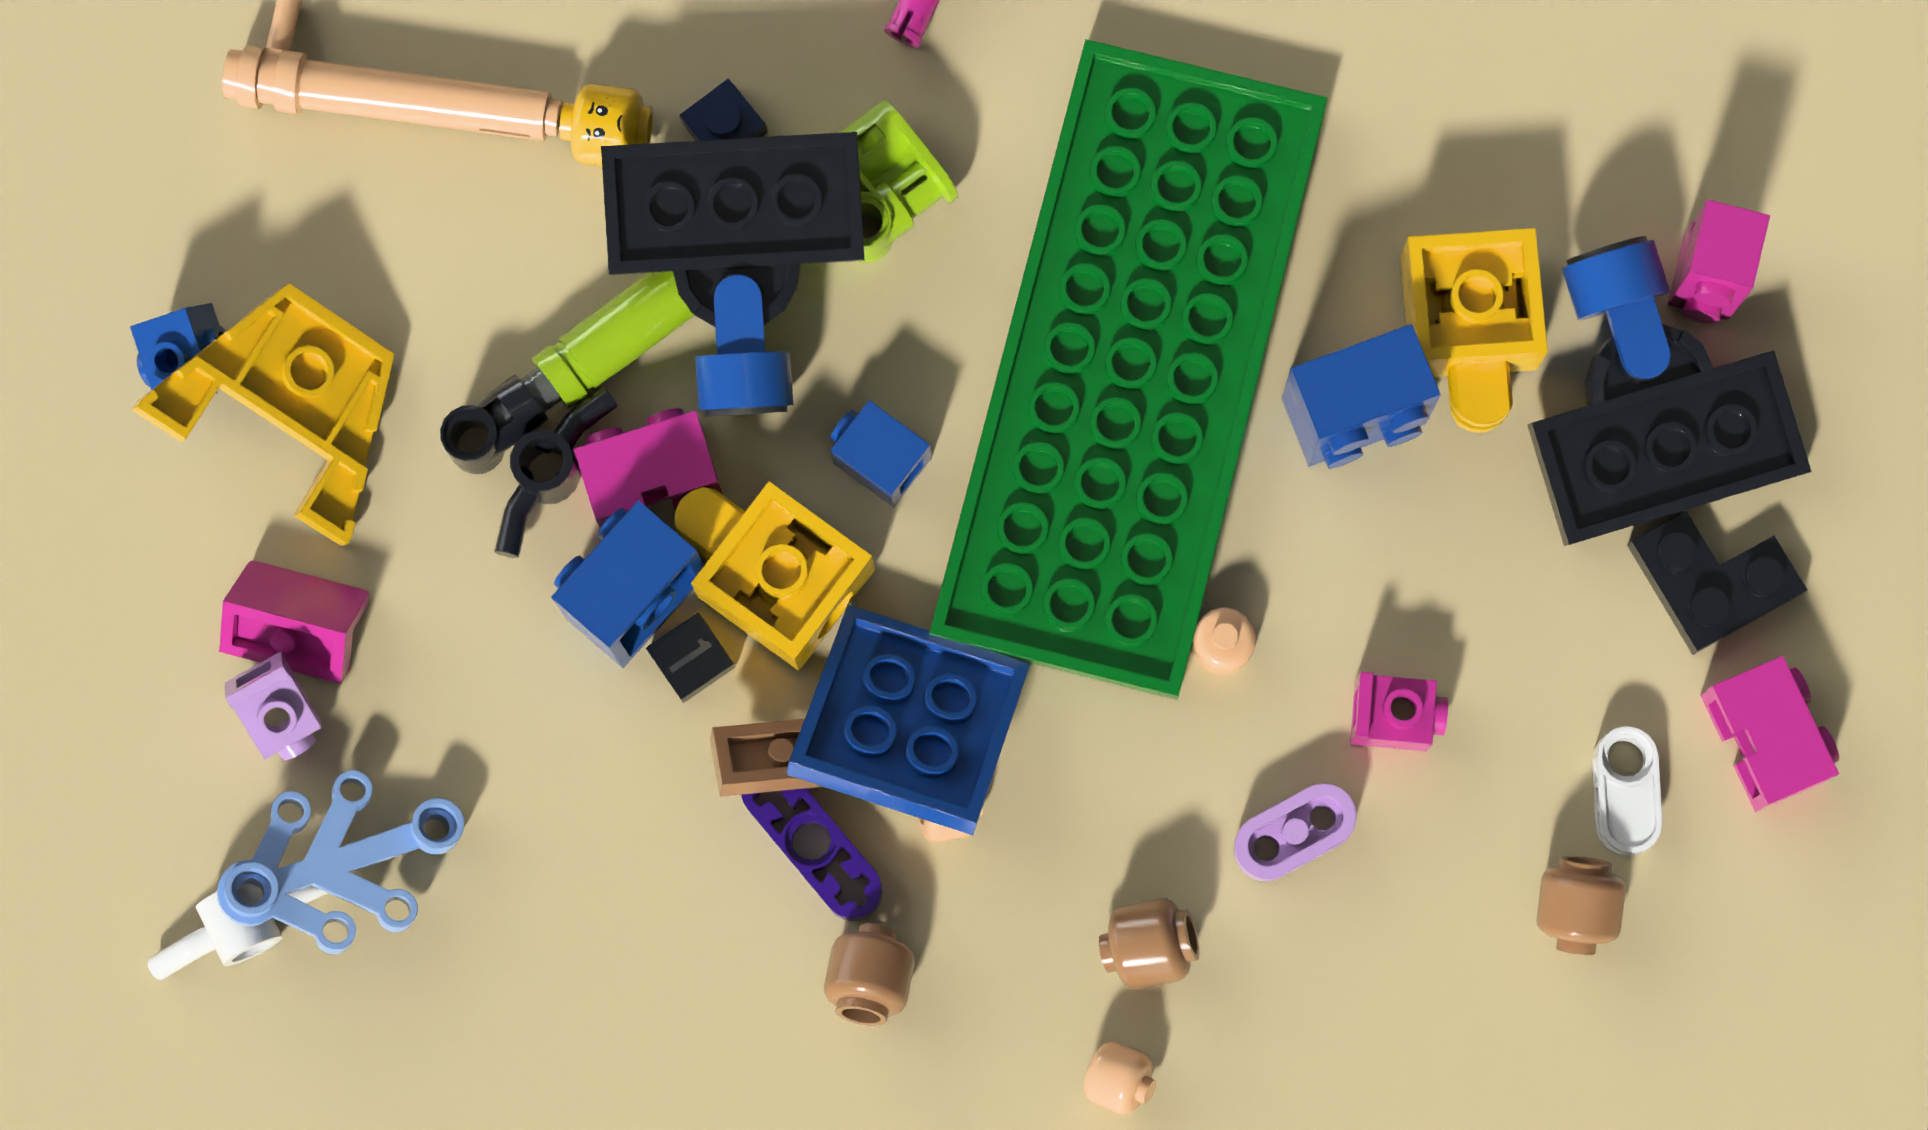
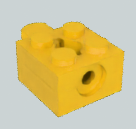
M1536 228L1408 236L1400 256L1406 326L1413 325L1433 377L1447 376L1451 415L1457 425L1470 432L1483 433L1494 430L1504 422L1513 406L1510 372L1537 370L1548 352Z
M768 481L746 511L717 490L706 487L689 492L680 500L675 511L674 524L678 534L693 546L699 555L707 560V563L691 582L697 597L798 671H800L846 610L847 604L852 602L875 571L872 555L770 481Z

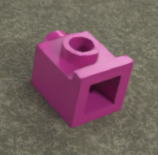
M1360 672L1354 682L1350 745L1427 752L1433 745V735H1445L1448 698L1436 696V680L1373 675L1374 673ZM1396 699L1409 701L1414 709L1413 717L1405 721L1397 719L1391 712V703Z

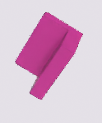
M250 561L223 600L219 652L261 663L282 651L294 672L341 684L350 668L353 629L368 606L369 592L364 589L266 563Z

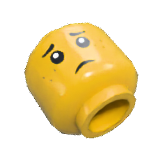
M587 84L579 90L575 104L565 102L563 104L560 118V140L571 141V150L578 163L602 166L601 146L651 143L652 106L644 105L642 96L636 89Z

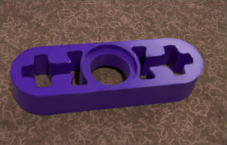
M806 788L781 791L784 799L794 811L801 801H805L810 807L809 810L792 817L781 833L776 831L773 824L784 820V817L772 803L766 802L762 806H758L754 800L761 793L741 795L743 803L751 815L836 916L848 921H859L871 916L877 910L883 893L882 884L877 873ZM809 823H816L825 827L831 838L828 851L822 857L813 860L799 856L793 846V839L797 830ZM842 850H846L851 856V859L839 863L847 875L854 881L864 876L870 882L864 888V893L868 900L860 907L853 901L846 902L843 906L837 902L836 898L840 896L842 889L830 872L826 875L823 882H819L814 876L815 872L831 866Z

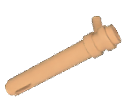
M277 0L266 48L246 45L243 51L230 49L224 63L222 76L224 98L237 100L238 105L241 107L260 109L263 104L274 105L275 111L300 115L303 109L540 141H545L547 135L558 137L560 133L563 100L553 99L551 92L309 60L306 53L291 51L302 0Z

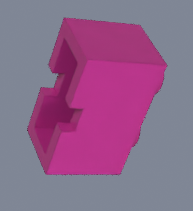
M1707 199L1697 215L1696 222L1693 221L1683 236L1667 305L1682 309L1683 316L1697 322L1717 323L1720 319L1728 321L1754 287L1770 215Z
M681 408L664 410L647 418V426L623 433L620 427L604 429L589 435L586 438L587 445L574 448L593 514L600 528L616 510L623 507L629 511L638 500L648 508V505L670 499L676 510L680 500L689 492L698 488H711L723 494L696 410L685 414Z
M1784 656L1717 683L1700 695L1721 741L1723 742L1734 737L1744 760L1733 766L1755 812L1825 783L1839 775L1835 763L1839 761V752L1835 741L1824 726L1817 728L1807 707V704L1811 702V694L1806 680L1796 667L1789 669Z

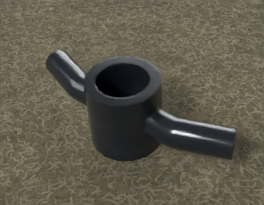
M601 387L568 412L554 432L548 429L533 430L524 434L514 444L510 454V468L519 485L504 509L494 550L496 554L519 558L528 517L537 502L556 504L566 500L576 490L580 481V468L577 458L572 451L573 447L586 430L618 407L604 387ZM543 453L562 455L563 466L555 478L546 482L534 481V476L529 470V466L537 456Z

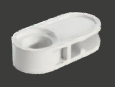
M1629 726L1615 728L1599 740L1593 751L1592 770L1595 825L1598 838L1606 849L1616 855L1628 857L1640 854L1651 847L1661 834L1662 805L1659 755L1656 744L1644 731ZM1619 741H1627L1638 747L1642 754L1643 762L1640 771L1636 775L1622 776L1613 771L1607 758L1608 750L1612 744Z

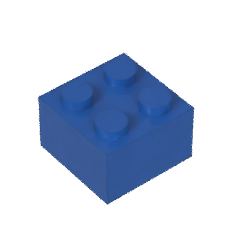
M1410 324L1292 367L1281 399L1308 467L1325 461L1328 469H1332L1353 462L1363 456L1361 448L1385 440L1387 447H1393L1420 436L1423 433L1420 426L1425 425L1430 419V415L1441 394L1413 325Z
M639 500L629 511L621 507L606 520L597 534V537L602 541L585 560L581 556H576L561 570L554 581V585L558 590L551 596L566 620L621 668H624L690 595L694 590L691 582L704 567L697 550Z

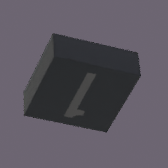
M699 612L646 647L648 653L682 703L736 668Z

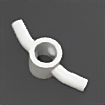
M254 884L243 885L238 890L240 900L246 904H256L263 898L259 887ZM310 886L288 895L308 903L328 893ZM215 892L196 906L205 926L148 959V968L155 978L163 980L215 949L223 965L231 966L263 953L279 943L283 937L274 918L255 926H245L233 922L222 912L218 903L217 892Z

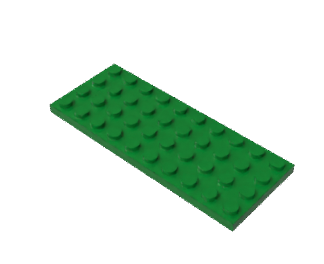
M1085 39L929 635L987 649L1027 663L1178 700L1328 97Z

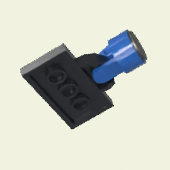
M857 132L601 146L609 275L673 272L678 295L692 314L716 328L717 355L695 356L698 411L705 410V417L788 412L787 406L794 405L790 351L766 352L764 326L786 311L798 290L801 265L865 261Z
M1646 236L1635 237L1566 260L1568 266L1562 268L1577 320L1606 314L1613 336L1606 340L1591 359L1585 379L1587 406L1527 424L1564 546L1812 472L1774 350L1713 368L1704 345L1686 329L1680 330L1662 324L1654 298L1669 293L1670 289L1654 240H1647Z

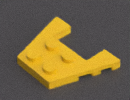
M288 283L140 398L131 410L181 442L187 439L218 388L326 459L325 465L293 516L336 544L343 546L347 545L353 536L356 523L353 521L359 492H362L368 471V468L365 467L372 435L378 428L394 353Z

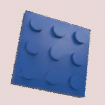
M847 604L791 754L786 775L973 836L1030 663L987 649L929 634V630Z

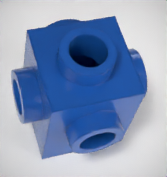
M212 303L186 307L130 326L139 352L137 355V368L142 380L152 390L226 332L219 325Z

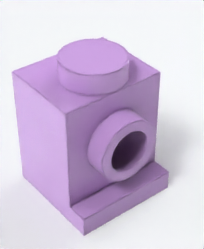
M282 651L225 682V698L230 707L235 710L264 760L276 753L280 755L282 760H289L305 752L316 742L312 733L322 728L320 715ZM275 707L285 709L289 713L287 720L276 726H272L265 721L264 716L270 709Z

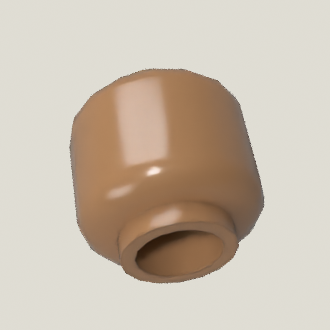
M1562 856L1560 858V865L1548 868L1541 878L1537 926L1548 936L1557 938V950L1579 955H1593L1596 952V944L1612 942L1620 934L1626 883L1621 877L1612 873V863L1608 861L1580 856Z
M1158 898L1116 909L1110 916L1108 933L1099 936V950L1105 970L1108 973L1117 971L1122 982L1132 990L1180 981L1189 973L1191 962L1199 959L1198 936L1190 912L1187 909L1179 911L1178 907L1167 898Z
M866 923L859 926L858 932L841 935L834 942L824 983V993L829 1002L836 1006L835 1012L842 1019L860 1025H882L886 1023L887 1017L899 1014L906 1006L915 958L910 948L896 939L897 932L892 928L880 924Z

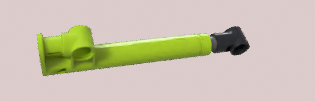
M886 100L881 101L839 132H857L862 217L874 218L882 225L880 231L875 236L864 239L865 261H857L860 263H873L882 259L890 251L893 241L914 227L913 219L942 198L946 202L951 203L959 197L954 184L939 162L899 112ZM673 272L645 274L559 337L557 344L554 346L548 345L533 356L531 360L537 368L520 380L514 374L475 404L460 406L452 410L443 420L440 428V439L453 462L461 470L471 474H484L495 469L502 461L505 451L511 448L524 434L537 429L549 420L545 414L546 411L560 401L569 409L587 396V391L592 387L594 389L598 388L693 318L695 315L692 314L678 295ZM477 427L488 430V439L480 450L472 453L458 450V442L465 431Z

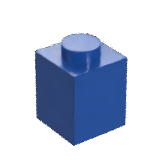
M870 400L859 414L853 409L849 410L838 422L830 436V440L835 443L831 448L833 464L893 508L932 459L929 443Z

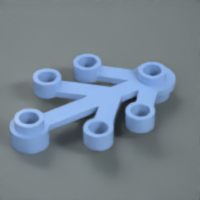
M349 770L340 774L334 782L332 789L333 801L305 859L278 868L291 835L302 831L306 827L311 814L310 803L304 795L295 791L281 793L273 801L270 811V825L253 859L233 864L220 878L217 889L219 906L230 920L240 925H260L271 918L281 921L314 936L319 948L329 954L342 953L351 946L356 934V926L353 919L341 911H331L325 914L288 894L314 886L376 914L378 922L386 930L391 932L404 931L412 925L417 915L418 906L414 896L402 889L390 891L350 872L419 848L429 854H443L450 851L456 846L463 833L464 818L462 812L449 800L443 798L429 799L416 809L411 823L340 847L355 814L368 805L373 790L368 776L357 770ZM355 782L363 788L364 796L358 801H348L341 795L340 787L345 783ZM294 803L301 808L303 816L300 820L289 823L281 819L278 809L283 804ZM430 820H438L446 826L447 835L439 840L431 839L424 831V824ZM254 884L261 889L263 898L256 904H246L240 900L238 890L243 885ZM394 900L405 903L409 910V916L400 921L392 920L385 912L386 904ZM331 922H338L346 928L348 936L342 942H330L323 934L324 926Z

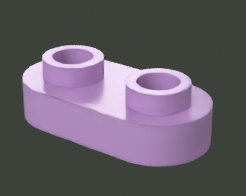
M1321 783L1312 785L1254 816L1242 825L1236 835L1233 851L1237 865L1252 879L1265 882L1274 881L1337 848L1348 839L1354 830L1357 815L1353 800L1338 786ZM1315 808H1326L1332 813L1334 823L1331 828L1320 830L1313 826L1310 814ZM1261 838L1271 839L1277 846V856L1270 861L1259 859L1254 852V843Z

